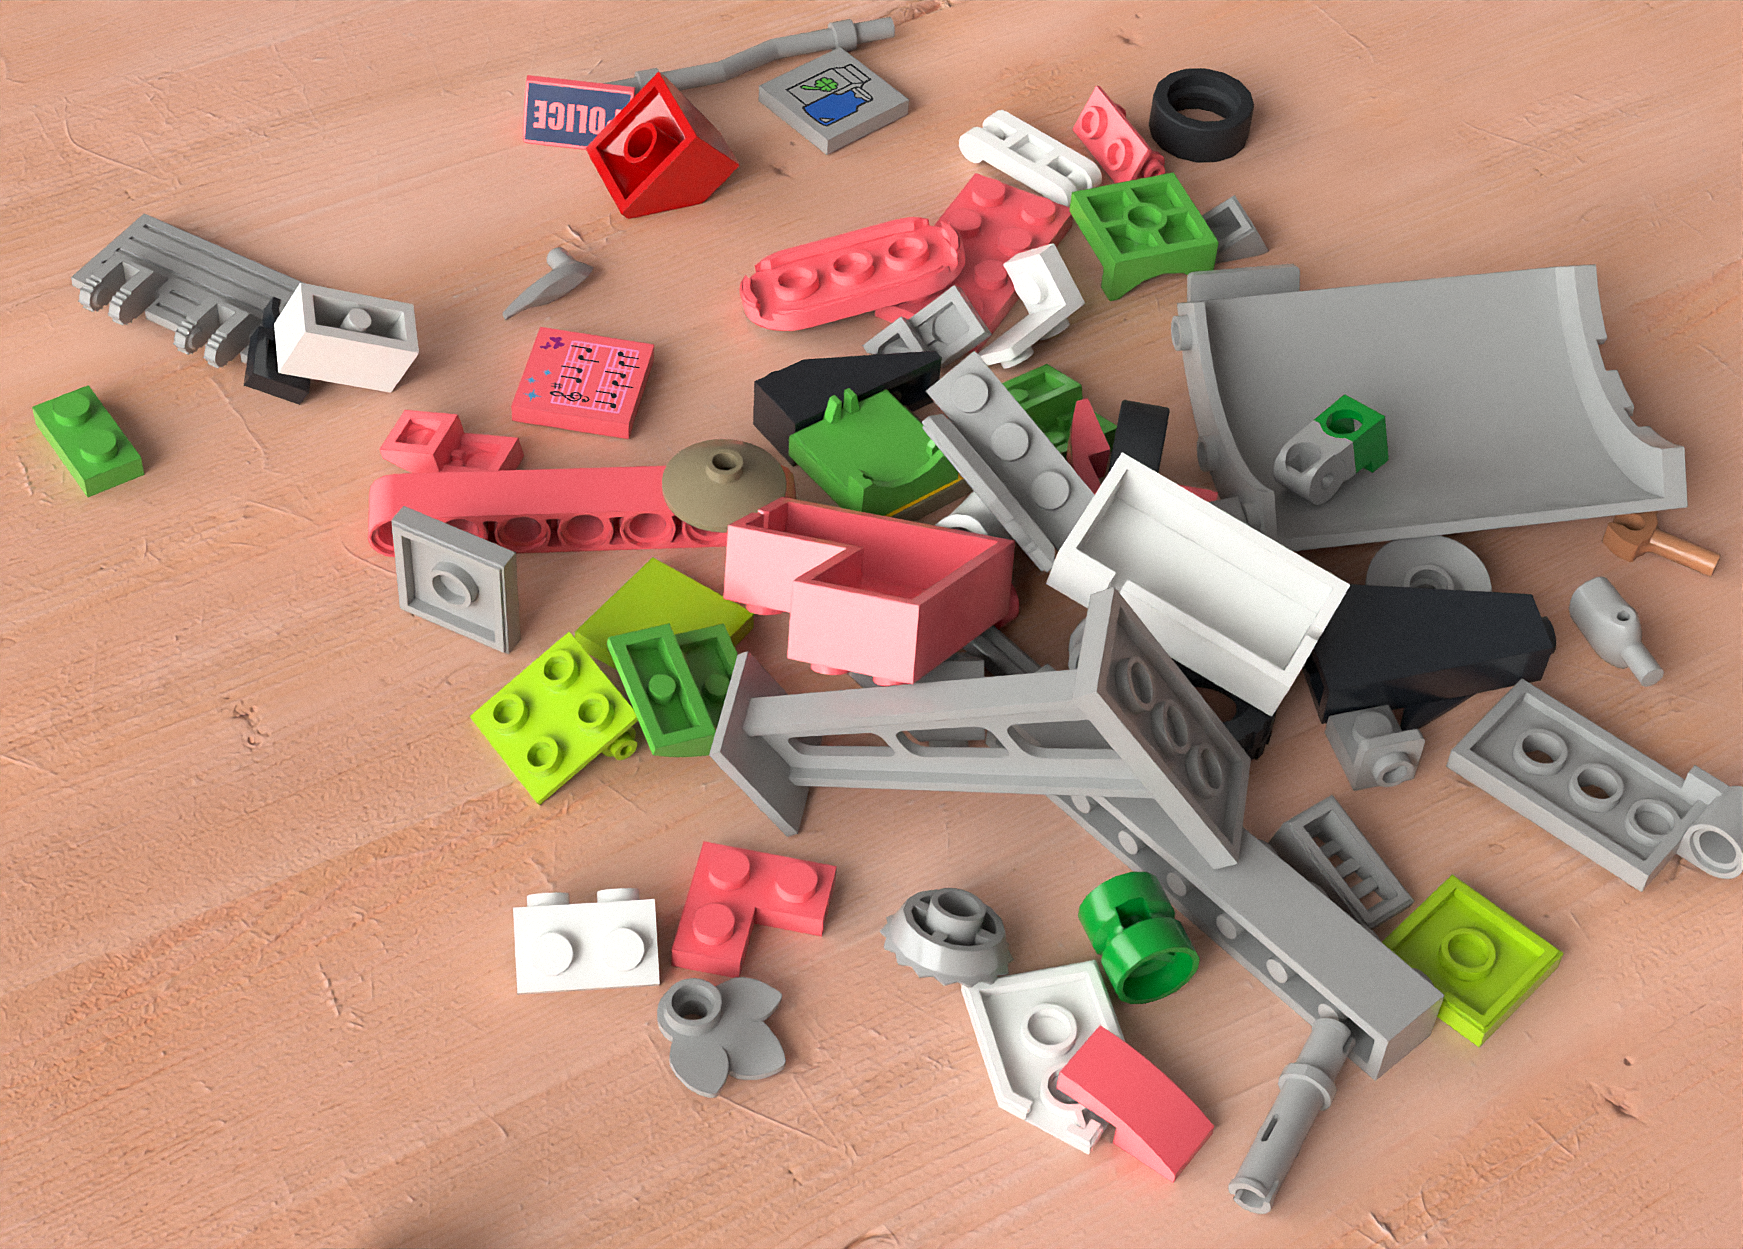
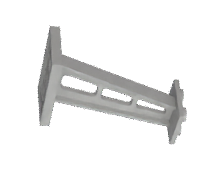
M1115 587L1090 594L1077 669L788 695L749 651L738 654L709 754L718 766L787 837L798 834L810 786L1154 798L1213 870L1238 864L1251 758ZM1089 720L1113 749L1038 747L1025 741L1012 725ZM980 727L992 732L1005 748L925 747L909 740L902 731ZM859 733L876 734L882 737L889 745L820 746L822 736Z

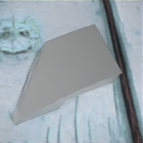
M954 285L910 319L902 316L862 346L867 353L872 355L936 351L942 357L941 367L944 368L992 334L962 288Z

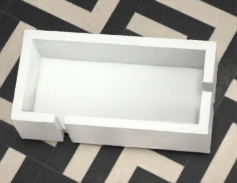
M1121 453L1060 548L1046 582L1050 587L1086 608L1089 605L1090 594L1115 587L1171 658L1271 717L1289 691L1350 587V584L1124 453Z

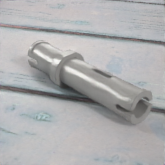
M1319 1018L1312 1026V1032L1296 1062L1289 1063L1284 1067L1278 1080L1280 1093L1263 1125L1260 1127L1238 1173L1228 1186L1230 1194H1235L1234 1201L1243 1209L1257 1214H1266L1271 1211L1274 1199L1295 1158L1298 1156L1301 1146L1319 1111H1325L1331 1106L1337 1092L1334 1082L1356 1043L1354 1037H1349L1351 1031L1343 1023L1330 1018Z

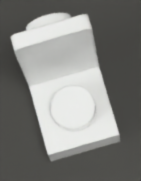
M1054 243L1018 253L1003 264L1014 284L1017 295L1023 301L1029 315L978 353L987 366L1001 363L1003 368L1006 369L1025 361L1034 353L1031 345L1038 340L1049 339L1065 330L1070 325L1067 317L1085 304Z

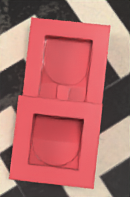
M1088 398L1076 401L1066 461L1090 490L1096 494L1101 486L1098 479L1105 477L1110 446Z
M404 410L379 449L383 459L412 473L516 470L524 457L519 438L464 433L458 414Z
M1101 1025L1059 1072L1057 1089L1115 1126L1113 1143L1171 1182L1177 1179L1213 1134L1214 1125L1171 1079L1134 1048Z

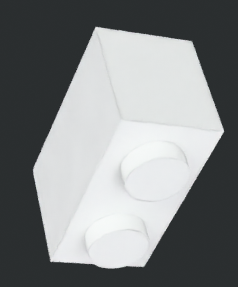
M300 283L274 323L278 373L391 393L419 354L414 305Z

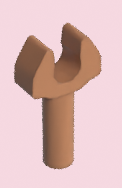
M1658 511L1615 515L1613 522L1608 523L1602 542L1613 554L1628 562H1633L1646 552H1652L1712 577L1721 557L1718 553L1662 531L1658 526Z

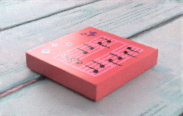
M540 327L511 405L512 421L629 439L654 362V344Z

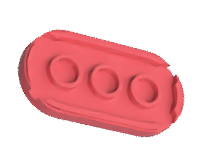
M906 217L775 252L754 265L755 274L750 278L745 275L742 279L739 291L744 312L753 323L760 327L777 331H795L931 295L947 287L961 274L965 265V253L961 235L952 225L942 221V228L938 226H930L928 218Z

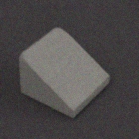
M1235 195L1202 215L1219 242L1215 264L1259 256L1269 251Z

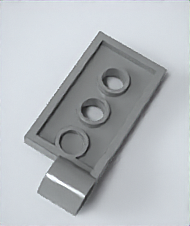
M1522 678L1451 750L1446 767L1641 892L1645 890L1675 854L1718 878L1732 879L1743 872L1742 786L1730 787L1696 765L1688 772L1686 779H1683ZM1539 750L1549 755L1554 762L1539 763L1530 759L1524 752ZM1595 785L1603 789L1609 795V798L1598 799L1584 793L1580 787Z

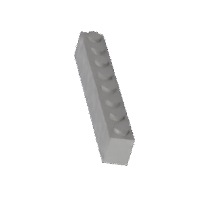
M1046 664L1034 673L1056 670L1049 664ZM1089 720L1012 725L1025 741L1038 747L1113 749ZM987 730L985 744L990 748H1005L996 736ZM1045 795L1133 872H1148L1155 875L1171 905L1311 1026L1319 1018L1335 1019L1347 1026L1351 1031L1349 1037H1354L1356 1041L1353 1051L1347 1057L1375 1081L1431 1035L1444 994L1434 987L1431 980L1422 971L1411 968L1381 943L1373 930L1357 923L1332 902L1319 885L1307 881L1284 862L1270 844L1257 839L1244 827L1242 828L1238 864L1213 870L1154 798Z

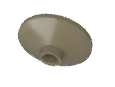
M713 439L690 445L677 453L669 461L662 477V493L668 508L685 523L706 531L727 533L729 524L752 512L758 513L759 508L780 497H785L786 477L779 462L764 449L739 440Z

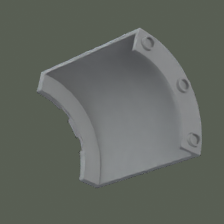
M1596 264L1556 266L1177 303L1178 316H1173L1171 337L1175 350L1182 351L1188 391L1199 435L1197 441L1199 466L1203 472L1210 471L1220 499L1238 496L1248 526L1291 551L1688 507L1684 446L1667 441L1650 426L1638 427L1630 418V416H1633L1634 404L1623 385L1618 371H1606L1598 347V345L1605 343L1607 334L1601 311ZM1346 394L1385 416L1389 460L1374 473L1364 468L1361 469L1348 481L1342 482L1336 494L1324 504L1315 505L1276 482L1273 476L1274 464L1279 452L1290 439L1341 396ZM1354 419V427L1356 431L1362 426V424L1358 420Z

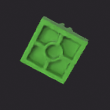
M1174 172L1072 192L1069 212L1104 268L1101 288L1109 301L1120 299L1141 282L1162 274L1184 273L1188 275L1191 272L1214 270L1219 242Z
M848 388L844 390L843 408L842 401L833 395L829 398L823 420L789 436L788 455L844 509L885 516L958 479V471L923 430L922 427L924 425L887 389L858 402L857 395Z

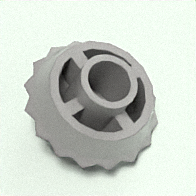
M943 888L916 893L908 898L895 914L886 917L887 924L880 930V933L886 937L885 950L896 954L898 965L912 967L919 978L934 977L943 986L957 982L969 989L979 982L992 985L998 975L1009 974L1008 963L1014 960L1008 950L1009 944L1006 942L1002 919L977 896L957 888Z

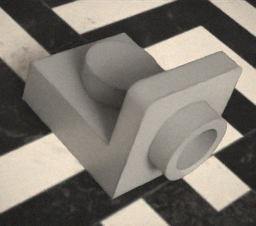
M1389 705L1331 715L1328 717L1325 734L1353 791L1377 786L1393 787L1404 781L1414 779L1425 739L1419 729L1402 731Z

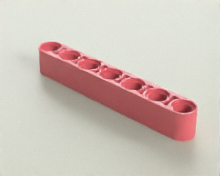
M781 465L786 477L785 497L797 500L794 475L787 467ZM666 466L390 474L375 480L370 486L368 541L376 552L388 557H395L391 520L403 506L516 552V554L727 547V533L711 532L693 527L679 519L668 508L662 493V477Z

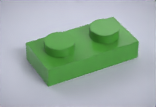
M89 385L32 407L37 427L87 498L144 475L141 456Z

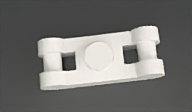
M997 110L984 120L982 128L973 127L959 139L960 150L970 162L979 163L984 160L1042 194L1043 197L1069 208L1072 192L1098 187L1102 181L1100 169L1093 161L1004 110Z

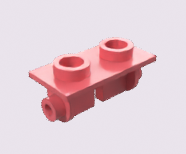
M1096 86L1072 130L1115 184L1165 174L1164 157L1159 152L1153 151L1126 118L1125 109L1120 104L1114 103L1101 86Z

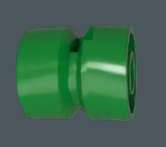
M1129 872L1101 883L1086 896L1079 906L1078 918L1093 948L1098 955L1102 956L1101 964L1119 999L1128 1004H1146L1176 992L1190 981L1198 970L1200 958L1180 921L1175 919L1176 913L1159 880L1155 875L1148 872Z

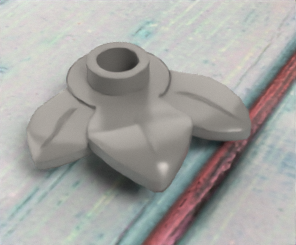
M735 977L717 986L702 979L689 978L671 986L658 1004L657 1022L662 1034L672 1042L669 1062L676 1077L696 1094L715 1098L722 1091L728 1075L743 1080H759L782 1071L786 1065L783 1048L771 1029L764 1023L778 1008L782 1001V994L766 983L746 977ZM689 1014H696L701 1016L702 1019L688 1020L683 1017Z

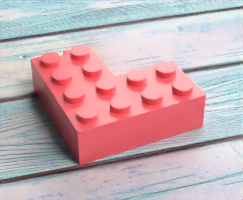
M780 497L759 508L758 513L752 512L728 525L723 599L744 603L749 612L759 615H777L789 612L787 658L811 663V669L815 672L827 675H842L851 671L873 676V682L880 686L914 684L1008 615L1015 541Z

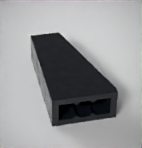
M1350 584L1349 589L1319 637L1302 670L1320 722L1325 724L1329 716L1383 705H1389L1391 710L1411 705L1436 702L1515 686L1521 678L1529 683L1541 681L1549 658L1556 650V636L1549 618L1546 616L1541 617L1532 594Z

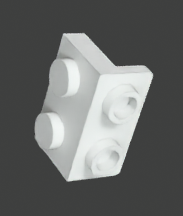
M618 888L597 891V903L569 904V893L532 894L527 896V907L513 908L518 995L659 986L655 899L639 900V889Z

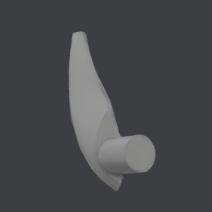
M557 247L552 249L547 255V264L553 270L521 293L503 312L504 319L508 320L526 309L546 305L563 297L585 280L594 267L576 261L564 248Z

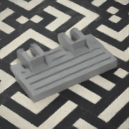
M145 213L71 277L72 285L80 289L78 302L83 305V308L91 312H98L99 309H103L104 305L107 306L110 303L108 315L113 319L112 321L123 326L124 324L128 325L129 322L132 323L133 318L136 319L145 311L146 319L175 332L173 344L178 348V351L187 355H193L199 347L201 348L205 345L203 358L208 361L209 365L218 369L227 365L228 361H232L239 353L241 361L247 363L250 337L259 326L263 327L262 319L266 305L273 296L281 299L279 307L281 314L299 284L303 283Z

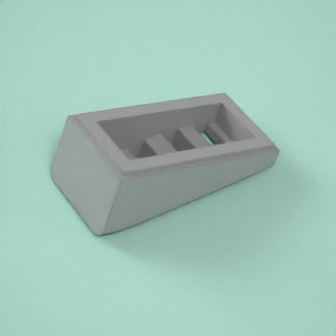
M1333 795L1284 822L1268 842L1284 862L1307 881L1319 885L1332 902L1357 923L1363 924L1371 930L1409 908L1415 902ZM1318 837L1325 845L1318 847L1313 838ZM1336 854L1343 863L1334 868L1328 859ZM1355 872L1363 881L1350 888L1344 881V878ZM1375 891L1383 900L1367 910L1359 899Z

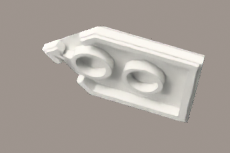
M1096 960L997 977L992 985L979 982L970 989L961 985V991L998 1106L1089 1155L1109 1122L1056 1087L1059 1072L1100 1025L1125 1042Z

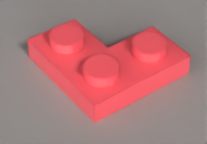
M703 841L671 949V966L731 978L740 977L754 924L822 937L836 883L837 866Z

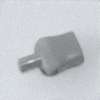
M1595 577L1579 586L1570 600V617L1592 649L1605 662L1617 668L1625 669L1629 667L1642 686L1648 687L1657 683L1663 677L1664 671L1642 643L1641 624L1635 609L1621 597L1615 587L1605 577Z

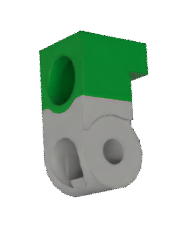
M1344 394L1284 445L1274 464L1273 476L1275 481L1315 505L1324 504L1336 494L1342 482L1348 481L1361 469L1364 468L1374 473L1389 460L1385 416ZM1354 419L1358 420L1362 424V426L1356 431L1354 427Z

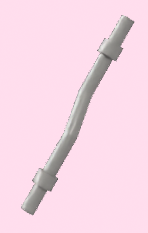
M891 17L854 24L851 19L830 22L827 29L770 39L718 62L660 73L666 76L679 91L728 81L777 59L830 49L833 51L839 47L846 52L856 50L857 44L893 38L895 36V27ZM652 68L636 71L634 78L603 84L635 87L636 95L659 70Z

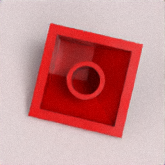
M659 71L585 148L621 215L628 219L702 204L740 166L722 134Z

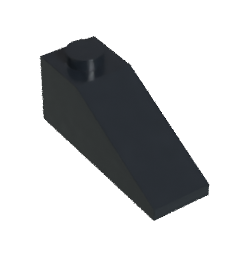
M936 351L801 360L754 381L753 425L794 467L798 464L788 455L789 436L823 420L831 396L835 395L840 399L843 408L844 390L848 388L857 395L858 402L887 389L902 405H906L914 412L933 403L926 390L940 380L942 357Z

